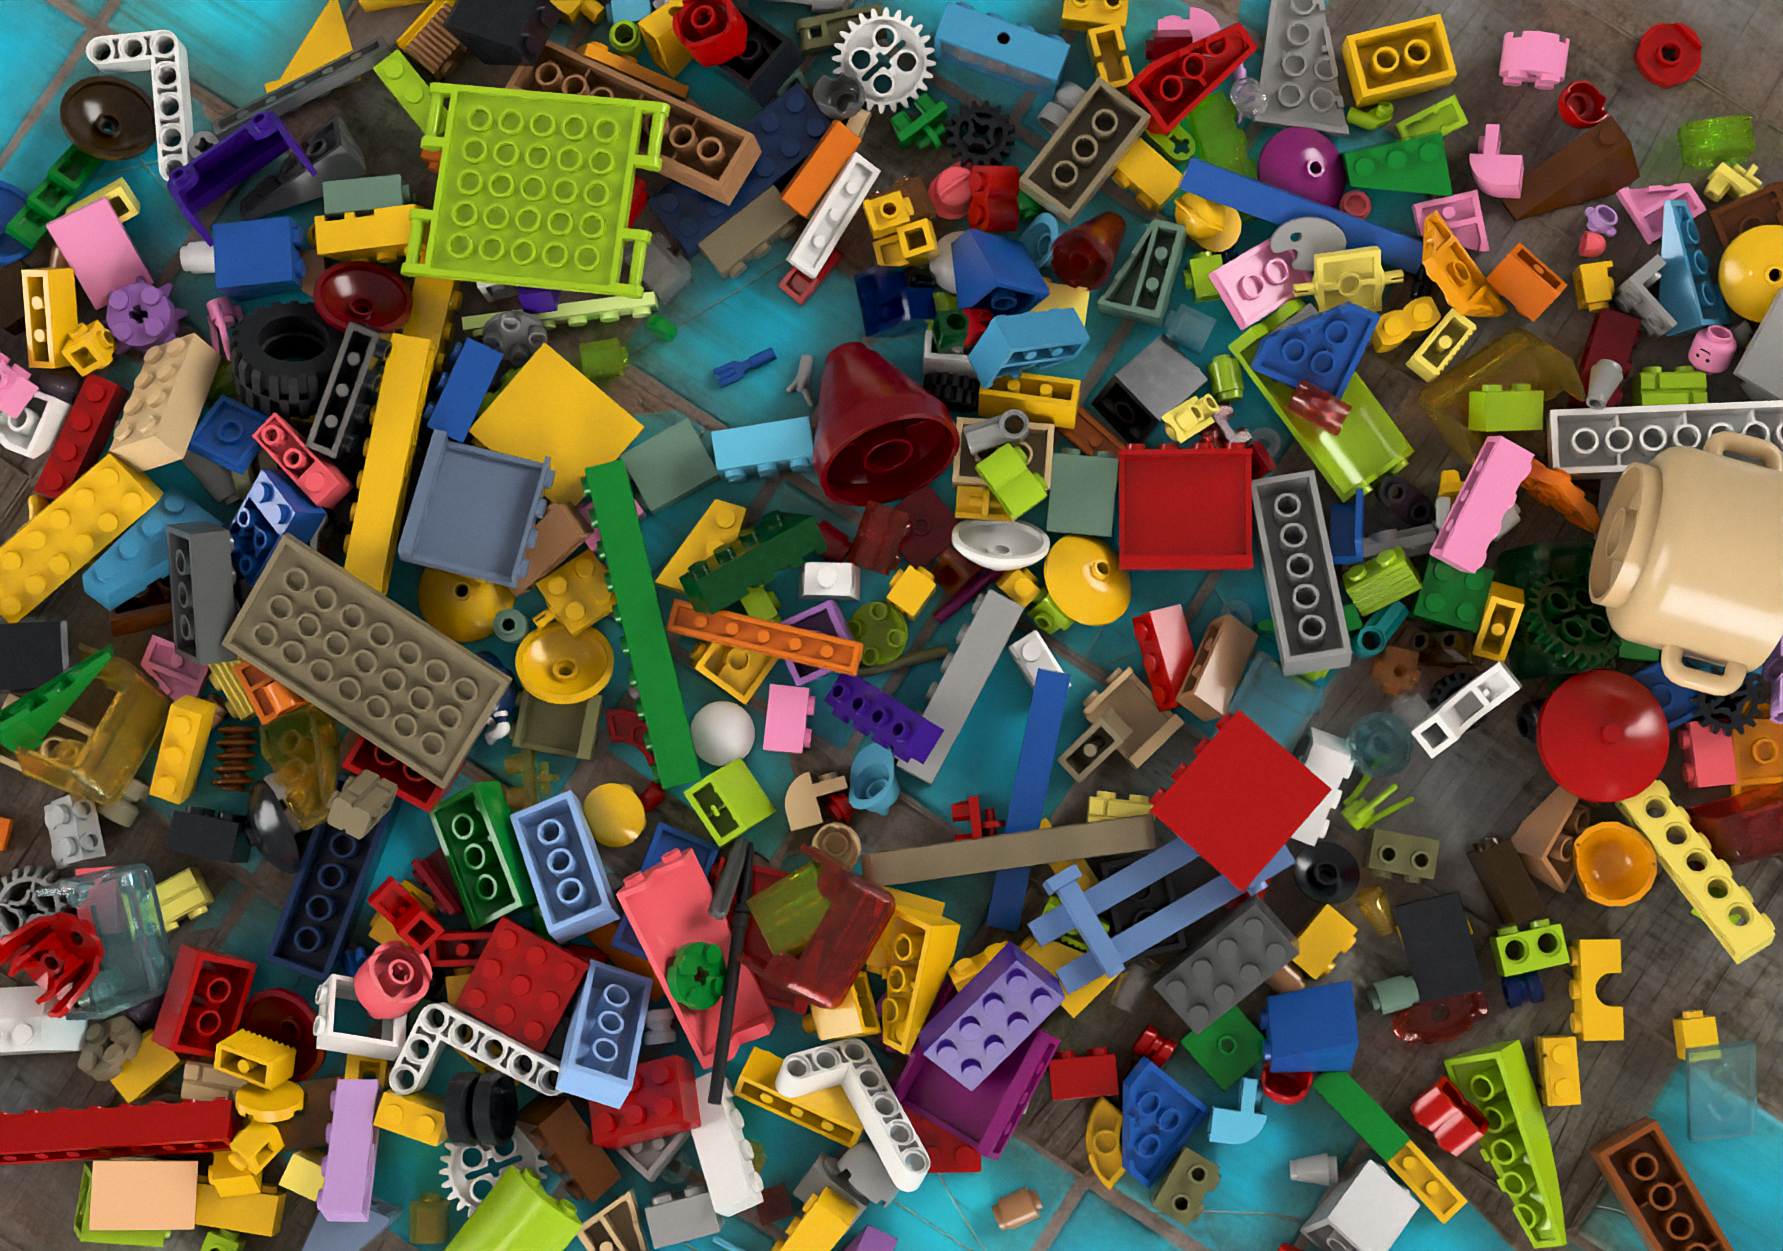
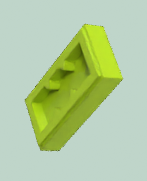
M1454 94L1395 124L1401 138L1435 130L1442 132L1443 137L1467 125L1468 120Z

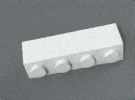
M712 1072L695 1079L701 1127L692 1129L691 1133L715 1213L730 1217L764 1202L761 1193L764 1186L760 1175L754 1170L751 1161L754 1158L753 1149L743 1135V1117L739 1110L735 1109L732 1099L735 1096L733 1085L725 1077L721 1105L709 1104L708 1096Z

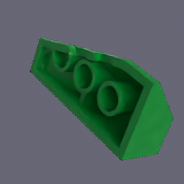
M109 644L1 709L0 744L14 754L19 753L23 749L30 752L44 742L43 737L46 736L112 658L114 647Z

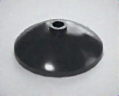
M258 780L253 783L249 790L246 804L248 827L244 829L245 838L250 847L256 846L267 862L284 873L293 874L299 871L300 861L290 824L272 788L266 781Z

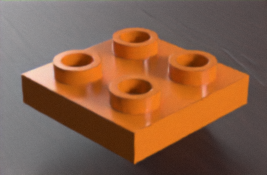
M246 660L232 667L262 725L266 726L309 703V701Z

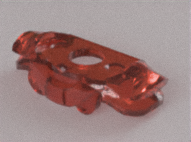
M1479 990L1422 1004L1418 1003L1393 1016V1029L1401 1041L1409 1044L1424 1041L1425 1044H1433L1435 1042L1449 1043L1456 1040L1464 1032L1471 1030V1024L1483 1020L1487 1016L1489 1010L1487 999L1482 991ZM1443 1004L1448 1008L1449 1014L1445 1021L1434 1022L1431 1019L1430 1012L1435 1005Z

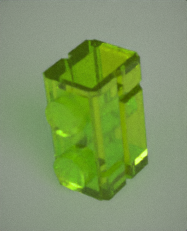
M1749 113L1685 122L1677 130L1682 165L1684 167L1694 165L1695 170H1704L1713 167L1715 162L1726 161L1727 166L1746 162V158L1755 152L1756 149Z

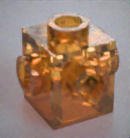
M1385 646L1380 652L1379 659L1375 658L1372 664L1371 677L1375 678L1374 686L1382 687L1383 694L1401 697L1402 692L1412 691L1413 686L1417 687L1421 676V667H1417L1420 652ZM1394 668L1398 671V676L1394 674Z

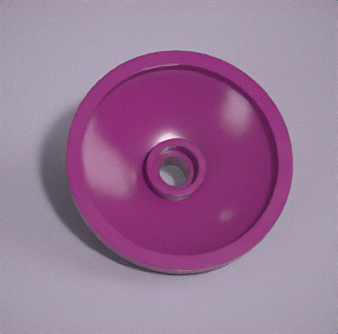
M1290 127L1272 136L1260 152L1257 164L1258 181L1332 208L1338 206L1345 190V172L1337 148L1326 136L1311 128ZM1310 165L1314 168L1315 174L1311 172Z

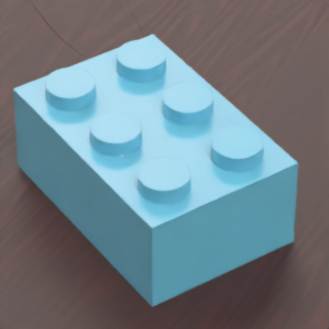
M809 416L711 432L716 468L722 481L728 480V484L746 482L748 476L760 475V479L774 478L779 476V471L791 469L793 474L806 473L811 471V466H813L814 441Z

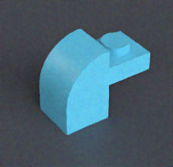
M1242 1076L1240 1078L1236 1108L1210 1105L1211 1111L1209 1112L1206 1138L1209 1141L1225 1144H1242L1256 1137L1262 1130L1267 1115L1263 1112L1254 1111L1255 1106H1260L1262 1089L1261 1086L1257 1085L1258 1080L1249 1076Z

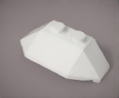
M40 986L0 988V1056L80 1052L87 1041L85 1035L88 1027V1018L74 1006L62 1018H50L47 1012L57 997L54 996L50 1000L38 1005L35 1001L46 992Z

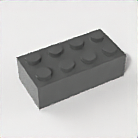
M207 521L166 525L175 654L199 666L238 660L237 654L221 645L238 615V604L233 594V585L236 584V572L231 563V553L234 551L232 535L228 529Z
M1255 894L1246 898L1189 944L1187 948L1183 949L1154 972L1153 987L1193 1032L1198 1035L1299 955V941L1264 901Z

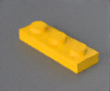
M1411 1140L1388 1163L1384 1160L1441 1223L1445 1224L1468 1202Z

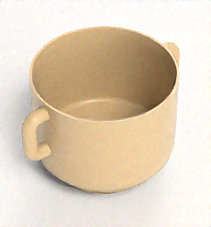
M1721 431L1707 439L1703 450L1688 446H1674L1660 452L1648 465L1633 462L1619 478L1603 514L1591 559L1589 573L1590 599L1593 603L1606 607L1609 624L1619 637L1633 643L1662 650L1661 667L1663 672L1671 682L1679 686L1711 695L1726 696L1732 694L1741 687L1746 673L1756 670L1766 661L1783 635V454L1775 444L1767 440L1733 431ZM1730 451L1763 461L1764 466L1723 456V452ZM1685 656L1725 667L1724 674L1719 676L1686 667L1682 663V657Z

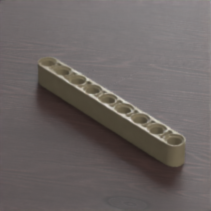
M1144 814L979 837L975 840L971 838L861 854L860 859L864 887L873 888L1157 848L1158 845L1153 815Z

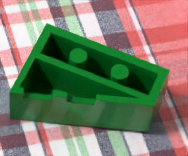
M1435 130L1340 152L1346 184L1349 186L1453 196L1442 132Z

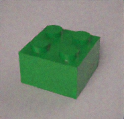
M1428 553L1423 557L1419 571L1423 588L1413 593L1408 609L1410 613L1406 618L1448 631H1473L1476 634L1495 570L1481 567L1476 570L1475 574L1461 572Z

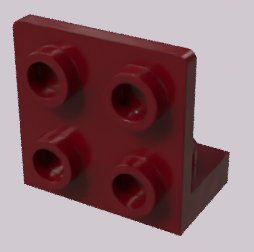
M441 847L427 858H415L411 861L415 868L412 871L413 876L422 887L428 885L435 895L432 897V901L443 914L448 912L450 915H458L466 912Z

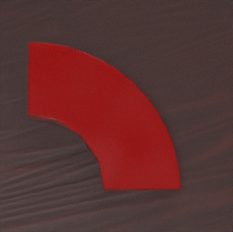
M605 710L611 742H625L633 745L645 755L650 768L652 764H656L654 752H647L643 733L648 732L646 720H639L637 711Z

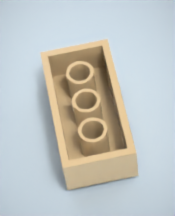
M195 333L151 347L144 356L145 362L140 374L134 381L135 387L130 399L124 406V414L119 426L114 431V440L109 451L137 473L183 459L222 356Z

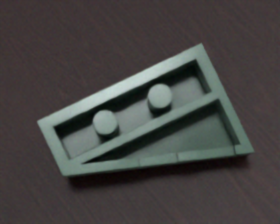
M1153 219L1132 250L1131 256L1121 270L1119 269L1110 287L1098 300L1097 306L1100 314L1162 328L1188 238L1186 226Z

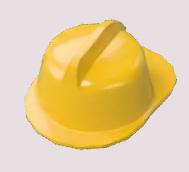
M1189 192L1174 200L1176 204L1174 214L1176 223L1186 226L1187 236L1201 247L1211 252H1223L1230 249L1238 241L1241 234L1242 221L1236 209Z

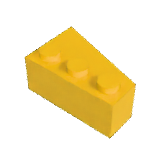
M416 204L374 209V214L357 218L354 211L345 212V219L331 220L326 218L325 215L314 216L317 255L341 262H395L397 257L407 255L412 223L409 220L410 209L428 208ZM427 223L424 226L420 256L423 255V251L427 250L431 223Z
M715 499L655 580L657 586L686 595L679 578L689 571V566L695 562L706 560L714 555L713 551L717 547L731 543L739 538L738 534L745 529L749 516L747 508Z

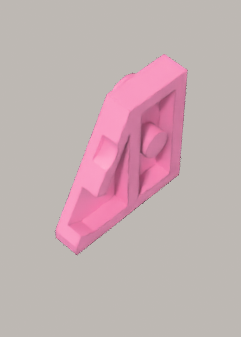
M1690 183L1674 184L1667 187L1654 185L1641 189H1629L1628 187L1622 188L1616 193L1648 245L1662 238L1664 201L1670 199L1686 200L1693 219L1707 210Z
M1477 190L1412 205L1418 237L1423 238L1425 217L1437 210L1463 248L1478 252L1490 251Z
M152 635L140 664L174 702L186 694L200 698L208 680V675L211 672L208 665L199 666L175 654L174 642L156 635Z

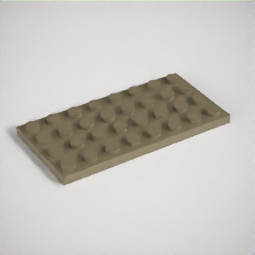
M290 533L282 536L221 644L442 789L449 786L513 680Z

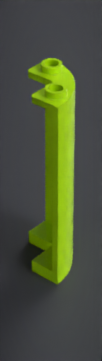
M1297 297L1285 303L1265 321L1250 327L1228 345V348L1344 503L1352 496L1356 499V489H1363L1365 496L1373 490L1370 484L1386 472L1390 471L1396 474L1409 464L1406 458L1415 451L1356 371H1354L1339 404L1331 402V406L1328 409L1320 410L1316 402L1281 382H1273L1271 377L1249 367L1259 347L1257 342L1306 306L1301 297Z
M511 1164L444 1251H564L583 1225L576 1214L577 1208L570 1201L561 1198L559 1201L547 1195L540 1183L542 1179L538 1173L531 1168L526 1167L523 1170Z

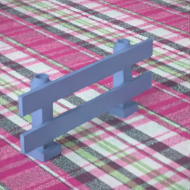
M1178 837L1082 892L1076 881L1082 874L1076 864L1047 879L1042 884L1048 896L1056 892L1062 904L1027 925L1040 948L1077 928L1090 951L1054 971L1069 995L1103 974H1106L1108 979L1114 977L1126 969L1123 965L1124 962L1246 891L1249 892L1250 896H1253L1267 888L1268 885L1265 880L1296 863L1286 845H1283L1243 892L1236 890L1228 879L1220 875L1111 939L1097 915L1198 858L1200 855Z

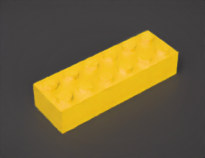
M111 452L106 454L0 546V615L8 623H18L154 506L164 492L144 472L137 473Z

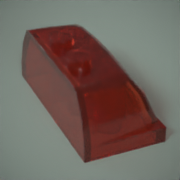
M1783 781L1685 809L1691 819L1689 824L1696 833L1702 832L1706 836L1712 847L1710 851L1718 860L1723 859L1729 867L1783 853ZM1695 861L1697 871L1705 869L1701 862Z

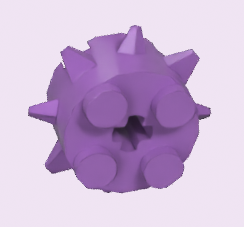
M137 276L136 283L122 287L120 290L110 291L108 294L109 304L107 306L106 320L101 322L104 328L109 329L113 336L118 339V346L115 349L116 354L121 355L130 349H134L145 356L151 347L165 344L177 338L176 333L179 334L181 330V319L188 316V310L178 309L176 304L171 301L174 286L170 282L157 289L146 284L142 276Z

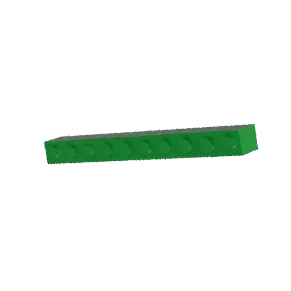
M621 459L584 468L586 476L581 477L585 497L591 496L594 506L593 509H589L593 529L599 527L602 539L596 541L600 559H607L609 572L604 573L608 592L614 591L617 604L612 605L616 624L622 623L625 636L620 637V643L624 656L630 655L633 668L627 669L631 687H638L641 699L635 701L639 720L645 719L648 732L643 733L647 752H654L656 764L651 765L655 784L661 783L662 789H667L702 780L626 463Z

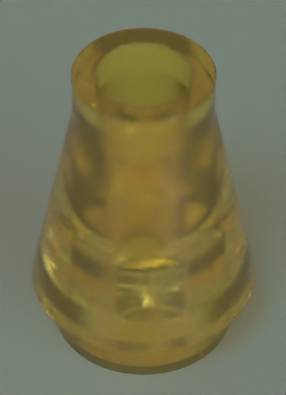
M1380 885L1368 887L1356 895L1358 901L1356 906L1376 930L1379 937L1386 936L1397 929L1393 921L1387 892L1382 891Z

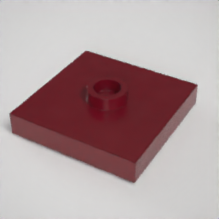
M927 485L908 495L878 520L876 525L907 562L917 569L919 565L923 568L926 567L952 545L953 528L960 522L958 519H955L953 513L931 487Z

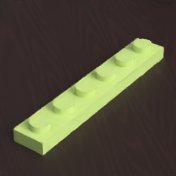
M654 291L644 292L642 299L615 296L563 303L558 305L557 311L531 315L537 317L548 331L555 329L556 324L563 323L577 327L587 325L588 320L600 319L601 322L618 321L620 319L619 316L632 314L633 318L649 317L652 311H659L657 297ZM523 309L511 310V311H522V312H524ZM501 312L462 317L463 330L468 336H473V339H483L482 332L486 322Z

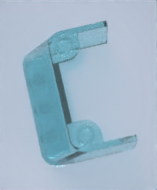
M143 863L128 864L81 874L36 890L37 897L65 895L68 903L73 908L84 909L91 907L97 937L101 939L105 952L103 958L105 969L98 972L96 978L88 987L90 1004L65 1014L66 1020L105 1019L166 993L174 965L153 873L147 865Z

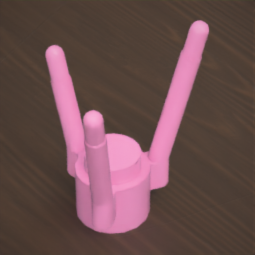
M218 297L206 304L209 313L207 321L210 327L212 348L220 354L217 330L219 329L227 360L231 361L227 329L236 324L235 319L240 323L244 316L241 306H233L230 297Z

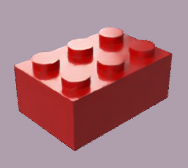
M181 944L151 1041L170 1051L215 1058L216 1044L237 1032L258 964L239 955Z
M676 1054L638 1064L636 1066L633 1087L620 1109L588 1100L593 1144L609 1150L701 1127L693 1062Z

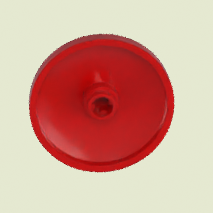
M1592 670L1566 679L1548 695L1537 720V746L1546 770L1563 789L1586 801L1612 803L1640 794L1656 780L1667 759L1669 729L1660 704L1644 685L1620 672Z

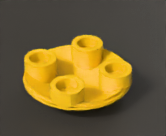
M602 784L593 789L584 801L583 812L593 838L603 845L609 847L626 846L636 840L646 827L643 805L629 784Z

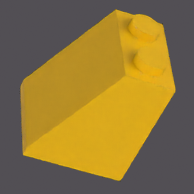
M1031 935L1027 936L1017 946L1056 978L1058 977L1054 971L1085 954L1054 940L1040 948L1036 939ZM1103 974L1069 995L1060 982L1065 996V1000L1060 1005L1075 1018L1119 974L1110 979L1107 978L1106 974Z

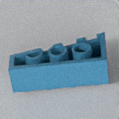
M172 486L154 506L138 519L82 575L84 592L111 611L147 589L146 586L160 577L163 579L170 575L166 525L207 521L224 528V524Z

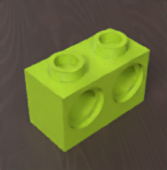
M1549 918L1530 921V928L1518 930L1517 926L1514 925L1498 928V935L1489 937L1498 976L1508 977L1570 963L1561 923H1550ZM1543 934H1547L1551 939V946L1546 952H1542L1538 947V939ZM1510 941H1515L1519 946V953L1514 959H1510L1505 952V948Z

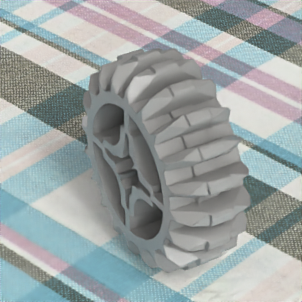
M26 865L23 871L17 868L13 869L12 877L3 876L1 882L4 887L0 886V939L39 916H52L62 911L74 914L77 917V914L71 913V908L77 907V901H70L69 898L76 893V890L74 888L65 890L69 883L68 878L58 879V870L48 872L47 866L39 865L37 869L33 865ZM32 883L30 890L26 891V895L22 900H13L22 887ZM45 888H47L53 896L55 907L51 906L48 903V891H46ZM22 906H37V910L44 911L45 913L33 914L34 912L30 913L29 909L22 908ZM11 912L18 916L19 927L15 925Z

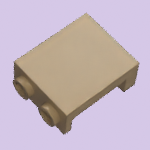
M1129 666L1123 672L1119 667L1105 680L1109 686L1101 694L1095 690L1082 702L1086 708L1080 714L1093 725L1105 712L1112 708L1133 730V733L1115 750L1134 769H1137L1184 724V721L1170 710L1159 713L1152 692L1133 673L1134 670Z

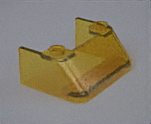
M1515 328L1503 333L1428 384L1420 391L1418 399L1424 412L1452 451L1473 466L1479 454L1478 448L1483 443V437L1480 431L1468 429L1469 391L1482 390V384H1502V390H1511L1512 383H1530L1532 390H1544V401L1555 398L1563 390L1581 402L1587 400V396L1573 359L1528 330Z
M82 643L77 647L81 661L99 651ZM114 655L96 675V678L101 679L108 689L117 693L87 744L76 740L62 741L54 747L49 757L17 746L14 751L25 776L103 805L116 803L122 798L165 724L171 706L169 696L129 661Z

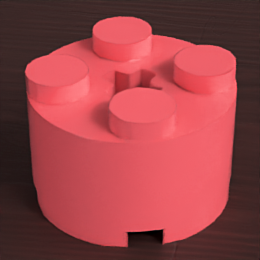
M389 941L377 947L353 977L356 996L362 1006L368 1011V1014L374 1019H395L406 1015L429 990L430 981L432 980V968L429 960L424 953L420 954L414 948L403 945L405 942Z

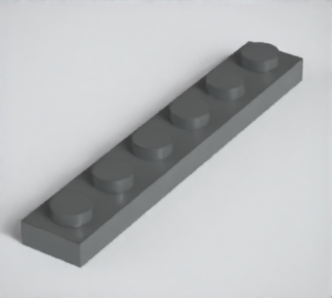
M380 36L213 121L212 125L219 142L248 123L259 112L272 111L278 117L285 113L291 114L298 111L304 103L314 98H324L332 89L342 84L348 85L355 82L361 74L374 70V66L391 54L384 38Z

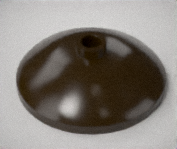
M113 76L88 77L72 85L62 99L60 121L65 134L74 145L91 156L110 161L133 159L148 151L157 139L153 100L144 90L125 79Z

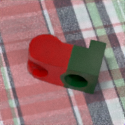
M975 308L937 311L931 329L937 354L949 353L952 347L975 346L989 326L990 321L994 318L992 311Z

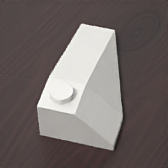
M37 391L17 419L0 410V443L6 449L32 459L37 458L54 447L73 406L56 397Z

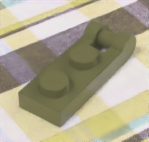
M881 4L795 21V32L799 34L801 41L798 43L800 53L802 55H811L818 51L836 48L834 46L835 43L844 44L845 39L840 35V31L850 34L852 30L848 22L852 21L859 25L861 23L859 19L860 13L867 20L870 19L871 9L873 8L877 12L878 17L882 16ZM882 28L876 33V40L887 38L886 28ZM821 29L822 37L813 38L812 31Z

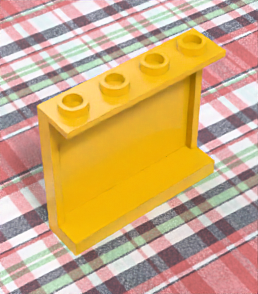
M544 342L471 426L468 432L474 436L470 442L479 448L544 463L546 456L551 457V469L555 470V477L552 488H545L543 496L548 499L546 506L548 507L555 502L559 505L571 501L577 507L585 498L581 483V477L586 476L584 468L617 461L629 445L644 432L645 428Z

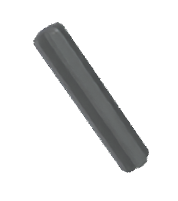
M742 836L737 837L731 842L724 868L721 871L708 909L709 915L717 920H722L724 916L728 915L743 870L750 841Z

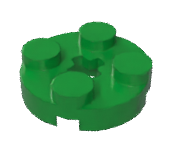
M705 942L683 944L673 955L677 956L673 966L668 967L667 982L670 993L678 1003H683L688 1009H708L719 1001L724 992L727 968L721 949L718 945ZM697 968L701 974L700 981H695L694 975L698 973Z

